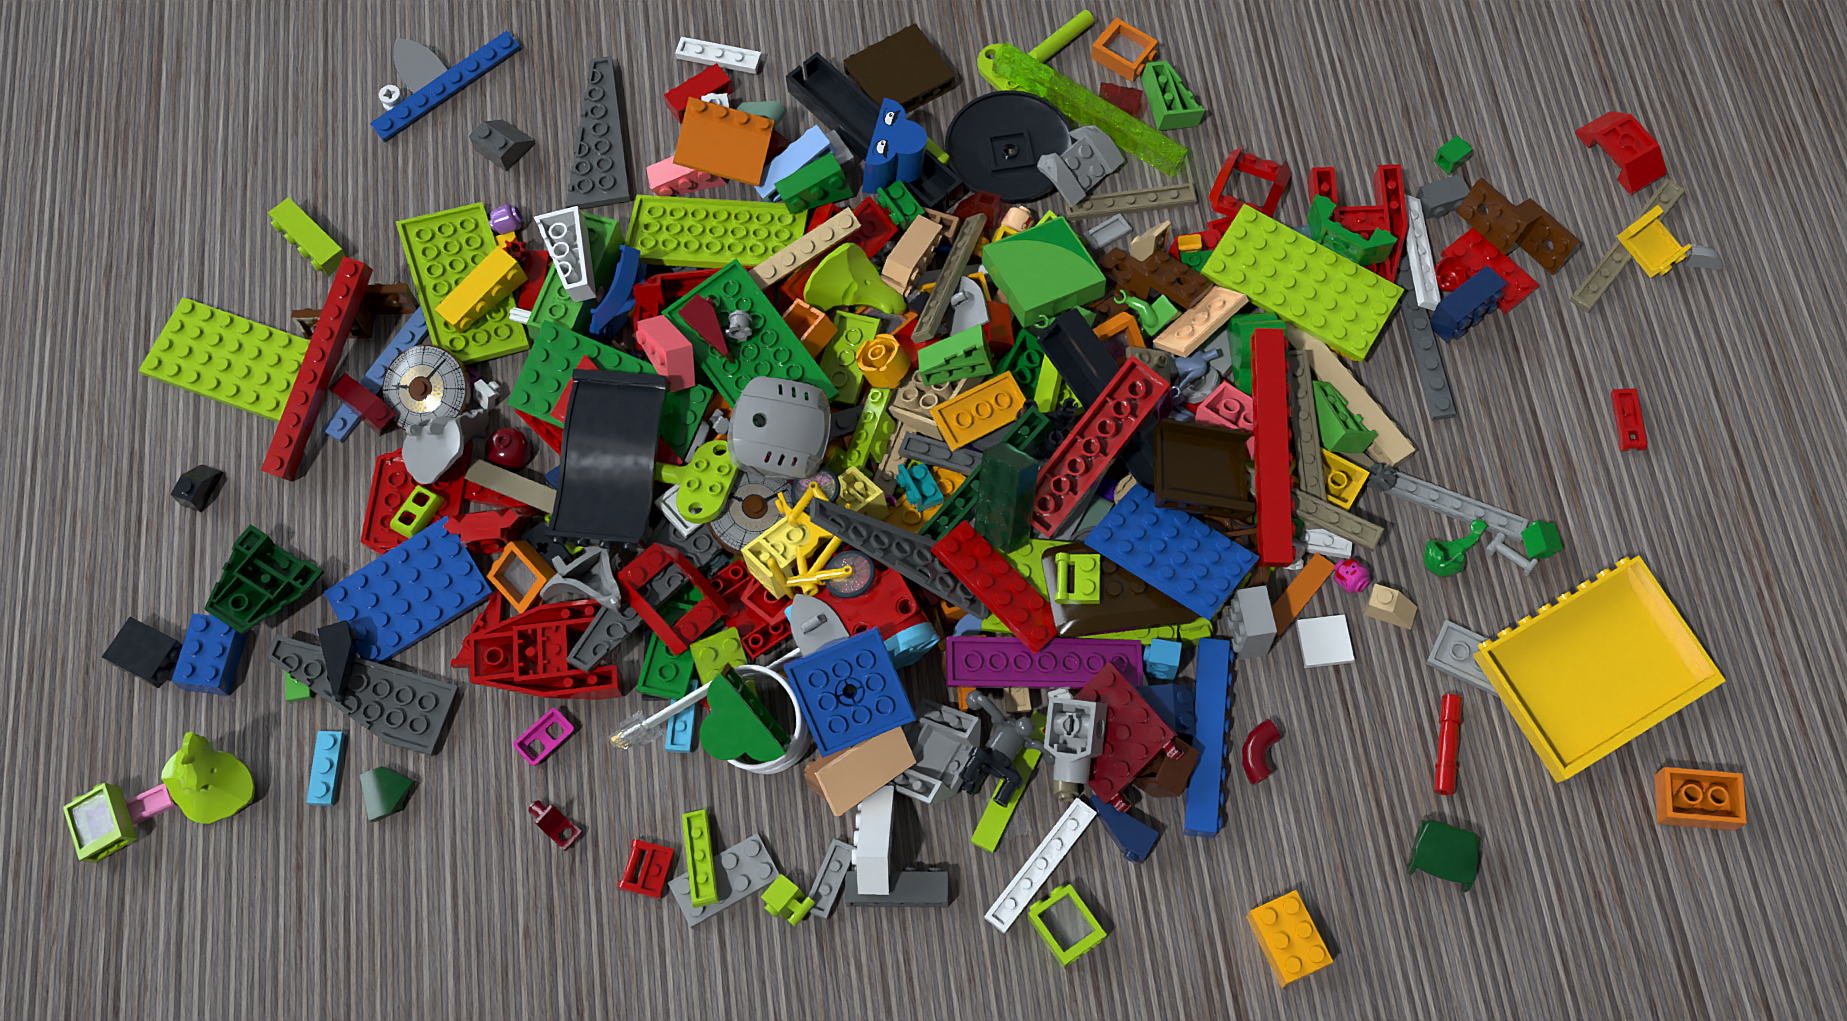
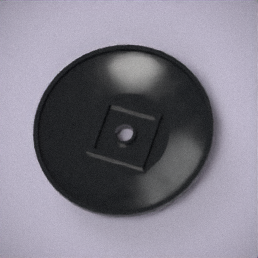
M1004 90L982 95L962 107L948 127L945 138V153L949 155L948 165L950 170L963 181V186L966 189L988 200L1014 203L1037 198L1056 187L1044 173L1040 172L1037 167L1042 155L1056 153L1060 156L1075 143V139L1069 134V132L1073 131L1069 121L1054 104L1032 93ZM1006 149H1013L1015 153L1009 155L1004 151Z

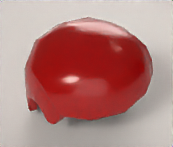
M1455 256L1444 257L1434 268L1437 285L1441 291L1452 293L1468 280L1466 278L1468 267L1460 258Z

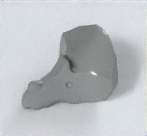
M488 409L471 410L469 413L464 412L456 418L446 416L433 417L413 425H408L406 427L407 436L402 448V457L407 471L418 483H434L459 457H462L464 446L469 439L474 436L485 438L486 428L489 423Z
M590 544V547H583L587 553L567 566L559 556L552 559L558 573L541 590L540 596L544 600L558 594L572 592L595 599L604 607L619 613L621 594L613 578L610 561L622 547L613 546V549H603Z

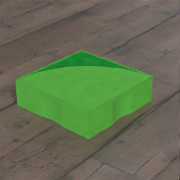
M1063 216L983 246L982 264L995 285L1006 296L1010 308L1023 328L1043 321L1042 318H1037L1039 315H1045L1047 318H1050L1058 312L1073 308L1075 305L1080 306L1104 296L1106 278Z

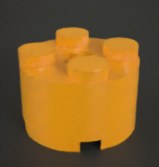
M876 335L877 339L871 342L869 340L865 341L856 353L858 367L872 386L877 388H896L900 384V380L907 373L911 362L892 335Z

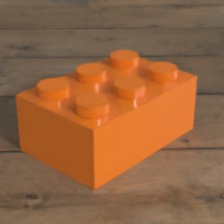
M1664 767L1654 775L1657 824L1736 831L1747 824L1743 773Z

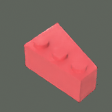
M674 156L646 167L650 188L657 196L671 197L727 185V180L724 177L673 164Z
M664 315L637 321V341L643 347L658 375L666 376L671 382L669 393L695 386L692 344Z

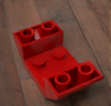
M1609 111L1575 131V134L1588 148L1598 143L1622 169L1616 180L1630 195L1666 175L1660 145L1632 114Z
M739 558L707 581L730 606L726 614L721 616V619L728 629L732 627L737 629L743 650L754 660L790 636L792 630L786 621L773 627L740 600L753 575Z

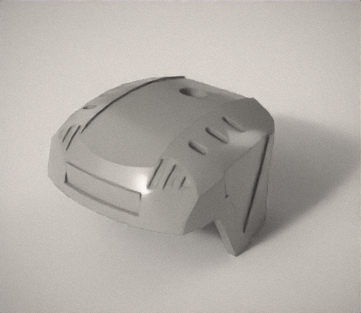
M767 376L752 379L737 399L731 414L727 441L733 465L742 471L770 480H803L812 478L823 461L829 440L831 411L828 397L822 389L807 383L769 378ZM792 392H795V398L792 397ZM804 393L808 394V401L805 400ZM757 414H760V415H762V416L765 417L766 424H765L764 419H763L761 416L757 415ZM768 452H770L771 456L769 458L768 463H765L764 460L766 458V455ZM781 455H784L783 462L781 466H779L778 461ZM797 458L795 466H792L793 459Z

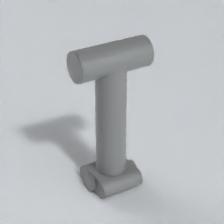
M719 409L715 410L707 423L711 425L709 432L715 429L716 432L725 436L729 430L730 422L727 418L722 417L724 413Z
M1498 532L1485 548V553L1492 556L1495 551H1498L1525 569L1523 575L1528 577L1537 566L1538 560L1533 558L1530 562L1503 544L1506 536Z

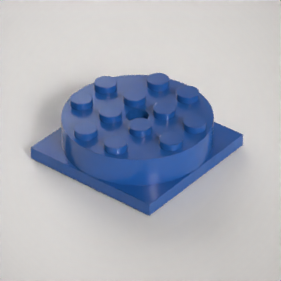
M878 626L851 637L834 639L823 644L810 654L783 664L822 758L916 720L915 713L899 678L897 667L890 657ZM847 682L856 686L857 690L854 693H846L843 688Z

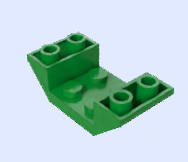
M1316 194L1306 217L1313 241L1360 266L1386 261L1397 238L1389 231L1376 228L1369 241H1366L1360 234L1348 231L1338 222H1332L1330 219L1337 205L1329 198Z

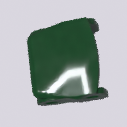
M1432 819L1427 821L1421 820L1416 832L1414 845L1410 852L1406 874L1412 875L1416 868L1434 877L1462 883L1461 891L1468 892L1474 883L1481 838L1472 831Z

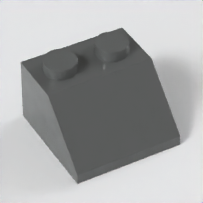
M503 119L483 121L469 135L475 151L506 172L535 143L533 139Z

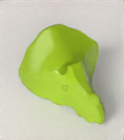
M855 243L842 244L827 255L809 277L803 293L805 303L826 314V316L843 305H864L889 315L901 314L907 308L903 296L897 293L893 287L887 286L882 281L875 266L870 263L862 248Z
M191 731L185 733L182 740V748L169 759L162 771L161 779L168 788L172 799L182 809L187 818L197 823L211 824L231 817L252 803L254 798L255 785L249 767L233 754L215 751L212 742L207 741L206 737Z

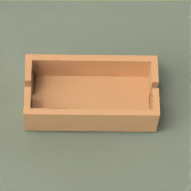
M921 215L916 217L889 254L881 273L883 275L880 276L887 286L893 287L903 298L909 297L913 286L916 287L920 277L926 272L928 264L931 265L936 255L933 251L935 247L939 246L942 235H940L942 225Z

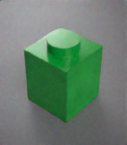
M1456 135L1438 149L1434 162L1450 175L1468 161L1473 149L1468 142Z
M1535 521L1529 524V528L1521 532L1529 559H1547L1563 550L1555 523Z

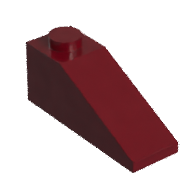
M697 293L678 314L692 330L732 364L734 358L725 336L720 316L715 310L717 306L709 297L704 299Z
M346 373L328 388L379 436L394 423L393 420L396 417V413L379 397Z

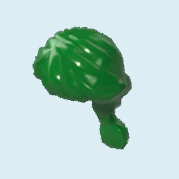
M1479 519L1473 520L1470 524L1471 533L1465 538L1450 542L1437 539L1427 541L1423 555L1425 567L1438 577H1449L1463 572L1465 567L1464 553L1478 543L1480 535L1488 528L1487 523Z

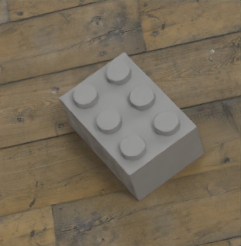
M1266 586L1236 590L1234 598L1231 599V607L1228 608V615L1225 616V624L1227 630H1231L1233 638L1230 639V646L1233 649V653H1236L1238 660L1266 656L1277 633Z

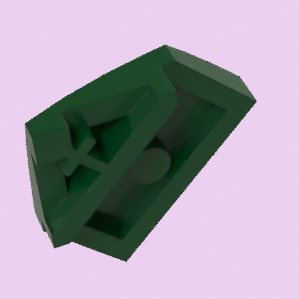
M383 766L360 774L368 820L376 822L394 814L396 810L403 811V802L409 789L414 788L416 781L406 778L394 769Z

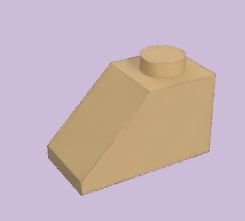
M1374 584L1369 593L1363 615L1411 630L1417 606L1400 591Z

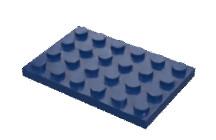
M1138 483L1123 496L1086 536L1084 544L1208 621L1218 612L1260 558L1186 512L1154 507V493Z
M448 516L443 517L324 591L340 621L347 620L352 627H356L359 635V640L356 641L357 652L361 659L383 664L494 594L467 547L462 546L460 535H453L443 527L450 519Z

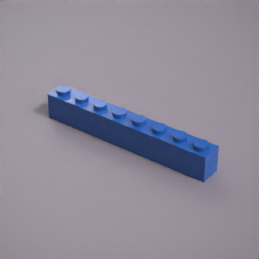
M1200 638L1197 647L1193 700L1195 736L1191 737L1190 746L1200 753L1196 759L1197 765L1187 779L1183 835L1214 838L1217 831H1221L1222 816H1218V806L1222 807L1224 792L1219 791L1220 782H1224L1225 767H1221V760L1226 758L1227 743H1223V734H1227L1229 720L1224 719L1225 710L1229 711L1230 696H1226V687L1231 686L1232 673L1228 672V664H1232L1233 649H1229L1230 641Z

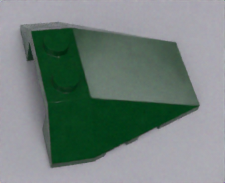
M250 524L232 546L233 552L229 561L225 562L222 568L224 572L219 582H216L204 610L243 635L309 591L324 571L306 559L301 561L274 544L267 534Z

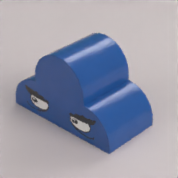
M884 98L865 161L863 193L877 194L879 187L885 190L892 182H896L899 179L902 183L912 182L923 171L927 134L919 124L905 120L906 113L904 108L892 99Z

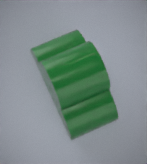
M1274 312L1234 314L1226 321L1235 388L1251 398L1250 335L1255 328L1284 329V337L1288 339L1285 322L1278 320ZM1289 344L1287 347V351H1285L1286 360L1288 359Z
M729 662L721 667L708 687L707 701L711 710L702 722L699 733L700 742L704 750L719 760H733L745 752L758 761L770 762L779 759L786 754L792 741L791 738Z

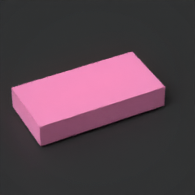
M161 784L125 801L133 826L177 806L165 784Z

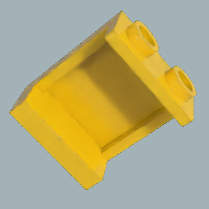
M1659 205L1648 211L1616 236L1650 278L1658 273L1661 276L1673 268L1670 264L1672 262L1677 264L1688 256L1685 252L1692 247L1690 244L1681 247L1657 218V216L1664 212Z

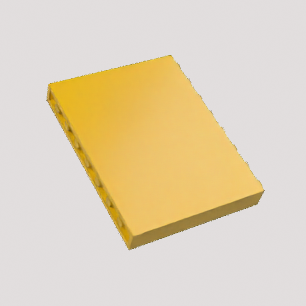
M1639 555L1631 560L1628 556L1615 563L1617 566L1615 570L1611 571L1609 568L1603 570L1596 575L1598 580L1591 583L1588 579L1576 587L1578 592L1572 595L1568 591L1557 598L1559 603L1552 607L1548 603L1537 610L1538 616L1534 618L1530 615L1517 622L1518 628L1514 630L1511 627L1506 628L1497 634L1498 640L1494 642L1491 639L1486 640L1477 646L1479 651L1473 654L1474 659L1556 783L1569 779L1726 681Z

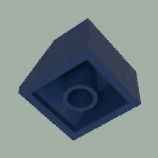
M1177 684L1136 687L1174 729L1179 739L1183 741L1195 736L1192 687Z

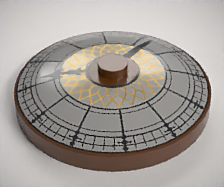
M418 345L400 353L388 367L382 384L383 402L396 413L393 422L404 431H406L408 425H413L422 420L442 416L456 418L462 415L468 407L471 395L470 378L462 361L449 350L434 345Z
M739 470L724 509L718 517L707 522L713 538L727 551L743 557L742 548L786 516L785 512L782 514L779 512L775 500L779 499L777 493L782 492L789 508L793 510L795 505L791 499L792 484L787 479L770 480ZM796 492V499L799 501L800 499Z

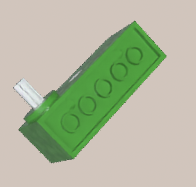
M582 212L587 221L596 290L595 298L574 303L565 290L553 261L532 312L515 307L510 310L509 320L526 324L529 329V336L534 342L544 319L593 340L590 335L591 309H596L609 292L615 277L617 263H620L622 252L620 245H624L625 242L618 220Z

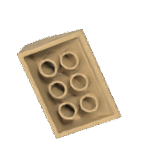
M918 365L896 388L890 389L892 394L885 412L923 435L943 442L945 439L929 411L931 408L980 385L985 375L925 386L920 376Z

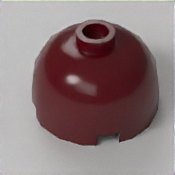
M505 427L494 431L489 436L485 444V454L489 464L515 474L526 467L525 464L528 463L529 459L531 461L533 447L528 437L522 431L513 427Z

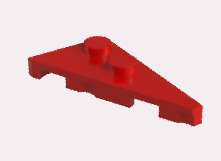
M497 588L493 591L494 594L489 597V604L483 614L480 613L470 629L469 635L463 640V647L456 659L453 658L450 665L453 669L470 668V635L502 622L504 595Z

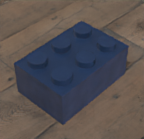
M1486 265L1437 304L1430 319L1432 330L1446 343L1453 339L1458 340L1466 332L1465 329L1469 326L1475 327L1482 320L1484 314L1490 315L1498 307L1497 302L1504 296L1503 290L1507 283Z

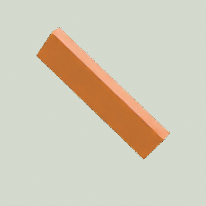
M1317 552L1271 608L1277 633L1275 636L1277 638H1280L1334 571L1335 565Z

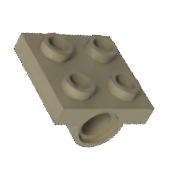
M1129 346L1125 349L1126 360L1121 363L1120 368L1133 355L1171 384L1169 352Z

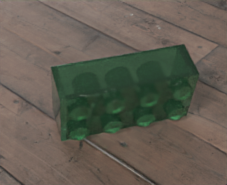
M1002 441L983 450L974 529L986 541L1005 553L1010 554L1029 543L1039 461Z

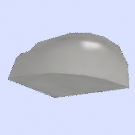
M1690 244L1692 247L1685 252L1688 255L1685 257V266L1722 270L1723 262L1721 257L1713 248Z

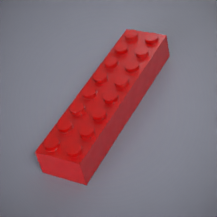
M1131 355L1011 509L1049 539L1053 540L1172 389L1171 384Z

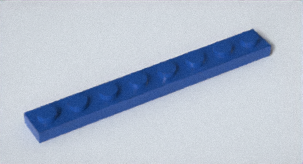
M506 30L370 123L371 127L383 142H386L519 51L520 45Z

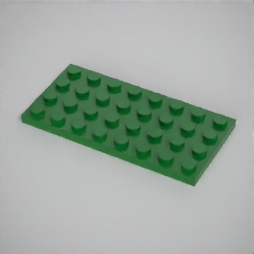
M737 258L661 312L692 344L694 358L732 410L747 384L752 379L762 376L807 383L822 389L828 397L829 404L841 396ZM697 293L704 299L709 297L716 304L715 310L720 316L724 331L730 328L729 314L737 310H743L752 317V322L749 324V328L752 329V335L747 336L746 341L727 337L734 358L732 364L692 330L678 314ZM792 392V397L794 398L796 395L795 392ZM804 393L805 400L808 401V394ZM757 414V415L761 416V417L764 419L765 424H766L765 417L762 416V415H760V414Z
M544 319L507 405L564 429V423L553 418L550 414L571 379L573 369L577 368L584 354L588 356L600 371L658 375L652 364ZM697 383L693 387L671 393L668 392L662 416L659 436L683 462L715 393L714 390Z

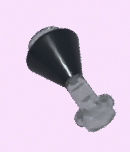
M918 289L910 294L906 299L908 302L907 310L921 316L930 297L929 292H922L921 289ZM940 322L935 334L938 337L946 334L949 330L947 328L948 324H941Z

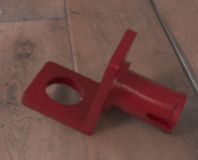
M536 800L530 805L529 813L536 817L535 824L564 851H567L582 835V831L571 823L553 804L547 808L540 800ZM571 829L572 836L566 841H561L560 834L562 831Z

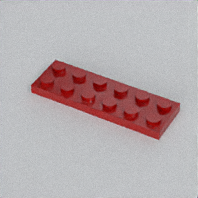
M870 196L866 197L852 212L860 223L861 228L798 268L779 288L792 304L797 298L805 302L803 293L809 277L822 260L842 244L855 243L862 248L868 260H870L899 230Z
M966 520L932 547L930 551L1034 655L1058 634L1055 630L1050 604Z

